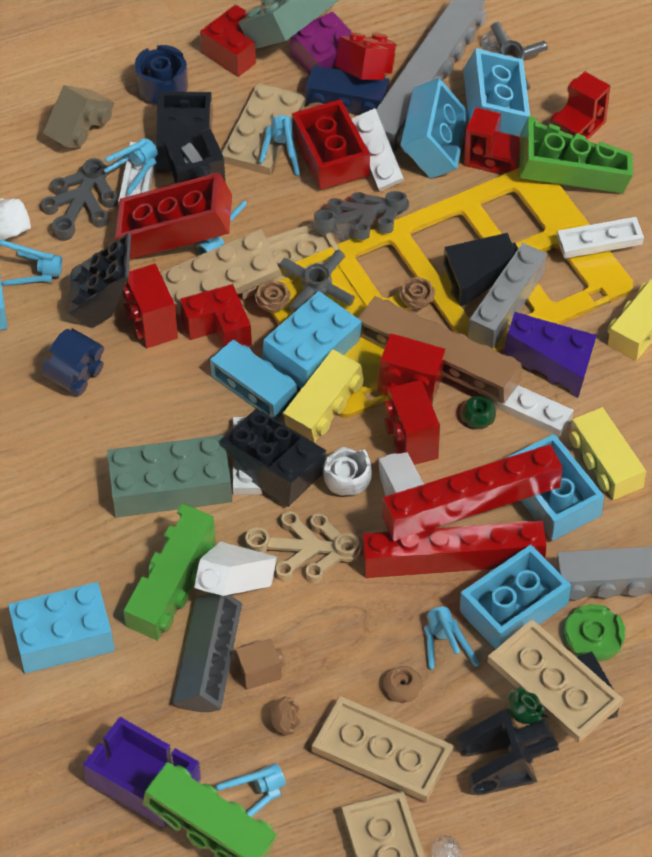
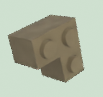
M63 85L43 134L66 147L81 149L82 144L87 140L90 126L105 127L106 122L111 118L112 108L115 103L91 89Z

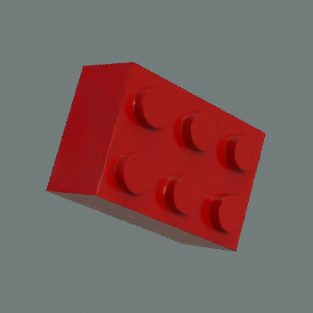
M341 99L292 113L294 139L320 190L370 176V153Z

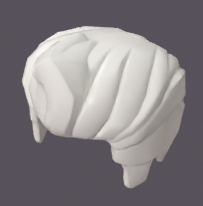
M1 198L0 240L18 237L22 232L30 230L31 223L24 203L16 198L6 200Z
M342 446L327 456L323 465V474L327 488L332 493L341 496H353L360 494L368 487L372 478L371 462L365 449L355 451Z

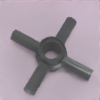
M495 22L491 25V29L500 46L497 51L498 54L511 55L524 61L525 57L547 51L548 49L545 41L525 47L517 41H508L500 22ZM526 79V87L528 91L530 89V85Z
M336 250L324 265L315 263L306 269L287 258L282 259L280 268L302 279V286L304 288L289 306L291 312L297 311L318 291L325 296L330 295L348 306L352 305L355 296L333 285L330 275L345 258L342 251Z

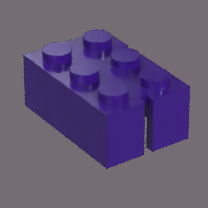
M119 717L104 736V745L99 743L84 762L83 769L86 783L161 827L166 828L168 824L143 805L145 791L166 763L172 764V760L173 766L178 765L185 768L193 779L200 782L199 761L176 748L172 751L171 757V749L168 743L126 719Z

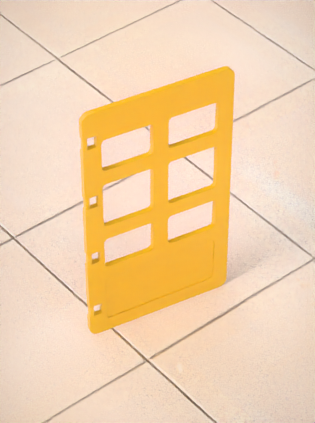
M520 168L394 220V230L391 233H381L375 228L370 230V237L368 239L359 240L353 237L337 244L340 251L344 253L345 258L330 274L332 284L355 296L352 305L348 306L330 295H327V297L357 318L374 296L383 300H389L407 311L412 310L413 308L403 303L400 293L389 298L382 297L356 260L361 255L390 244L394 246L415 277L430 281L435 289V295L431 303L437 307L453 332L461 333L468 338L470 318L453 296L452 292L454 290L447 273L439 274L436 272L412 238V234L456 215H463L480 239L502 234L481 205L511 192L519 195L544 229V231L517 242L518 248L522 243H525L543 252L553 248L561 251L556 238L557 231L590 224L560 184L520 178ZM330 247L294 263L301 267H306L329 259L335 251ZM611 251L566 258L587 286V289L560 301L553 302L541 286L537 284L526 300L533 310L528 316L562 325L595 310L601 305L614 302L629 295L633 290V280ZM280 268L282 275L288 273V271ZM295 275L278 280V282L284 283L290 291V300L287 306L281 311L270 312L278 325H281L293 314L289 306L304 289L302 279ZM598 292L604 294L605 297L593 301L590 297ZM510 326L493 350L497 352L504 350ZM361 337L360 341L345 356L361 364L364 381L361 388L357 392H353L349 397L345 409L340 414L337 413L341 418H352L388 400V396L379 392L380 396L369 401L365 397V395L377 390L380 359L385 348Z

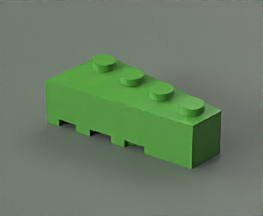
M528 116L520 133V178L624 193L633 177V153L602 142L598 144L592 143L585 139L586 136L578 133L575 136L559 131L560 127L550 124L548 127L537 123L536 118Z
M181 503L177 511L180 519L176 527L170 525L164 535L166 540L162 553L155 552L148 568L149 577H141L124 609L126 627L157 641L163 632H168L171 628L178 608L182 609L185 606L189 597V591L195 585L200 559L216 546L214 516L184 503Z
M167 762L145 791L143 805L176 831H180L181 828L187 831L186 836L198 849L208 848L214 853L215 857L270 856L277 836L273 832L272 827L263 820L258 819L256 821L247 815L245 809L238 803L228 802L220 797L216 789L209 784H201L193 779L185 768L178 765L173 766Z

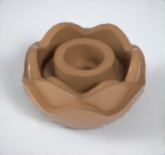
M420 277L406 280L400 290V297L403 303L413 309L427 307L433 301L435 289L430 281Z
M268 280L258 287L255 299L263 310L278 312L289 303L290 291L284 283Z
M398 666L386 674L383 688L391 700L399 703L411 702L422 690V680L414 669L407 666Z
M288 696L281 697L272 706V724L278 732L284 735L296 733V729L300 726V720L297 717L299 705L294 701V698Z

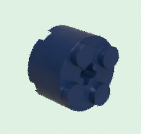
M157 45V49L149 51V48H147L136 57V84L138 96L141 99L158 104L159 91L187 92V63L179 49L169 45Z
M73 328L71 330L65 329L51 345L49 351L53 354L50 361L44 360L42 375L67 391L81 396L87 388V381L90 377H97L103 369L104 362L100 361L104 346Z

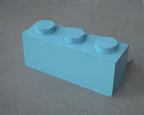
M234 339L210 359L212 378L255 409H259L275 420L283 414L297 396V384L290 376L283 375L269 361L262 360L253 354L249 347L246 345L242 346Z

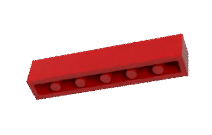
M551 444L385 496L383 497L382 518L393 541L560 488L563 466Z
M543 521L433 528L393 541L389 532L363 533L365 578L495 569L529 545H532L545 558L547 544Z

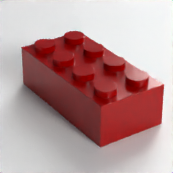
M218 172L120 198L115 239L118 240L127 233L131 234L130 259L227 235L230 232L232 192Z

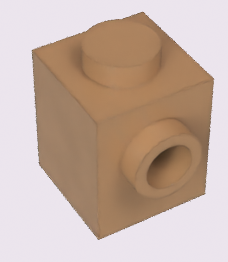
M271 638L263 641L256 640L247 646L236 649L237 666L246 690L282 679L281 667L285 666V660L281 649H275Z

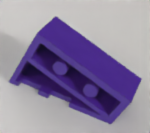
M514 312L503 354L515 358L532 371L534 369L549 377L548 381L555 385L557 382L571 390V395L578 398L597 335Z

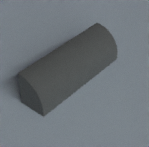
M209 593L196 598L173 704L195 712H213L221 709L242 603L233 596Z

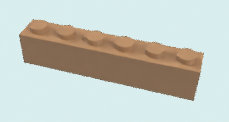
M374 296L358 317L362 321L360 337L383 348L386 346L390 333L445 348L442 375L500 403H506L522 380L521 363L515 358L500 354L485 344L474 342L461 333L450 331L437 322L426 320L413 311L402 309L389 300H383Z

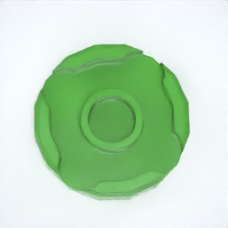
M589 604L577 608L565 622L564 640L568 649L575 656L592 651L598 662L611 659L619 653L624 644L625 626L622 618L617 613L615 615L609 611L610 608L603 605Z

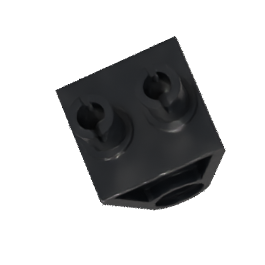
M211 128L200 131L202 136L200 140L206 160L185 163L175 138L164 141L166 156L175 184L218 172L226 183L224 157Z
M507 709L499 711L464 731L455 739L457 750L462 752L463 756H474L508 748V753L472 772L467 777L470 792L474 795L489 794L538 782L532 766L533 759L560 750L553 731H550L545 718L518 728Z

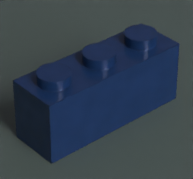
M313 65L305 87L306 105L312 103L326 104L341 99L348 113L361 115L378 108L389 92V79H359L343 70Z

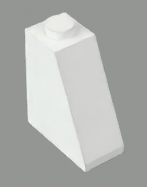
M408 452L390 454L379 458V477L385 496L424 484Z
M220 541L200 559L194 588L225 596L270 587L273 581L277 557Z

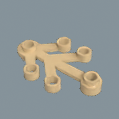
M293 511L285 512L282 515L281 525L285 531H293L300 539L269 537L268 532L259 527L250 529L245 537L246 547L250 550L262 553L266 550L298 552L287 561H281L276 565V577L282 582L290 581L294 576V570L318 553H328V555L318 563H311L306 567V579L312 584L320 583L324 578V572L338 562H352L358 559L362 552L360 540L350 533L341 534L329 523L328 517L323 513H317L312 516L311 529L318 534L324 533L330 541L319 540L299 520L298 514ZM291 519V520H294L295 522L289 524V523H287L286 521ZM318 521L324 522L323 525H316L315 523ZM256 542L262 543L260 545H254V543ZM344 548H350L351 550L345 551V550H343V549H344ZM283 569L289 570V572L285 574L281 573L280 571ZM312 571L319 572V574L315 576L311 575L310 573Z

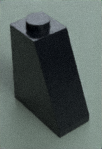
M508 233L444 247L443 265L460 306L466 305L492 287L518 250L516 243L511 242Z

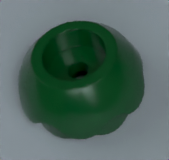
M475 396L465 401L461 407L460 416L468 427L485 429L495 421L496 408L489 399Z
M520 687L515 691L512 690L507 698V710L515 721L521 724H532L542 719L541 715L544 712V707L540 705L536 694L527 692L524 687Z

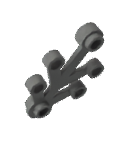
M97 158L88 159L84 162L80 172L64 178H55L51 185L53 193L57 196L45 197L42 200V211L47 215L55 214L58 211V206L72 201L66 215L59 216L53 221L54 234L60 240H69L75 234L74 223L84 203L91 212L92 224L94 226L104 227L107 225V212L101 209L91 192L95 184L101 192L102 205L104 207L113 208L118 204L117 193L111 190L105 180L108 173L104 172V168L107 166L102 160ZM82 182L80 187L68 191V186Z
M400 191L388 192L385 198L356 192L351 195V202L333 198L328 200L327 210H318L314 213V226L320 233H330L337 224L361 218L359 223L354 225L353 236L356 239L365 240L370 237V225L376 214L385 212L384 216L377 221V230L381 233H391L394 230V218L397 214H401L409 208V200L407 195Z

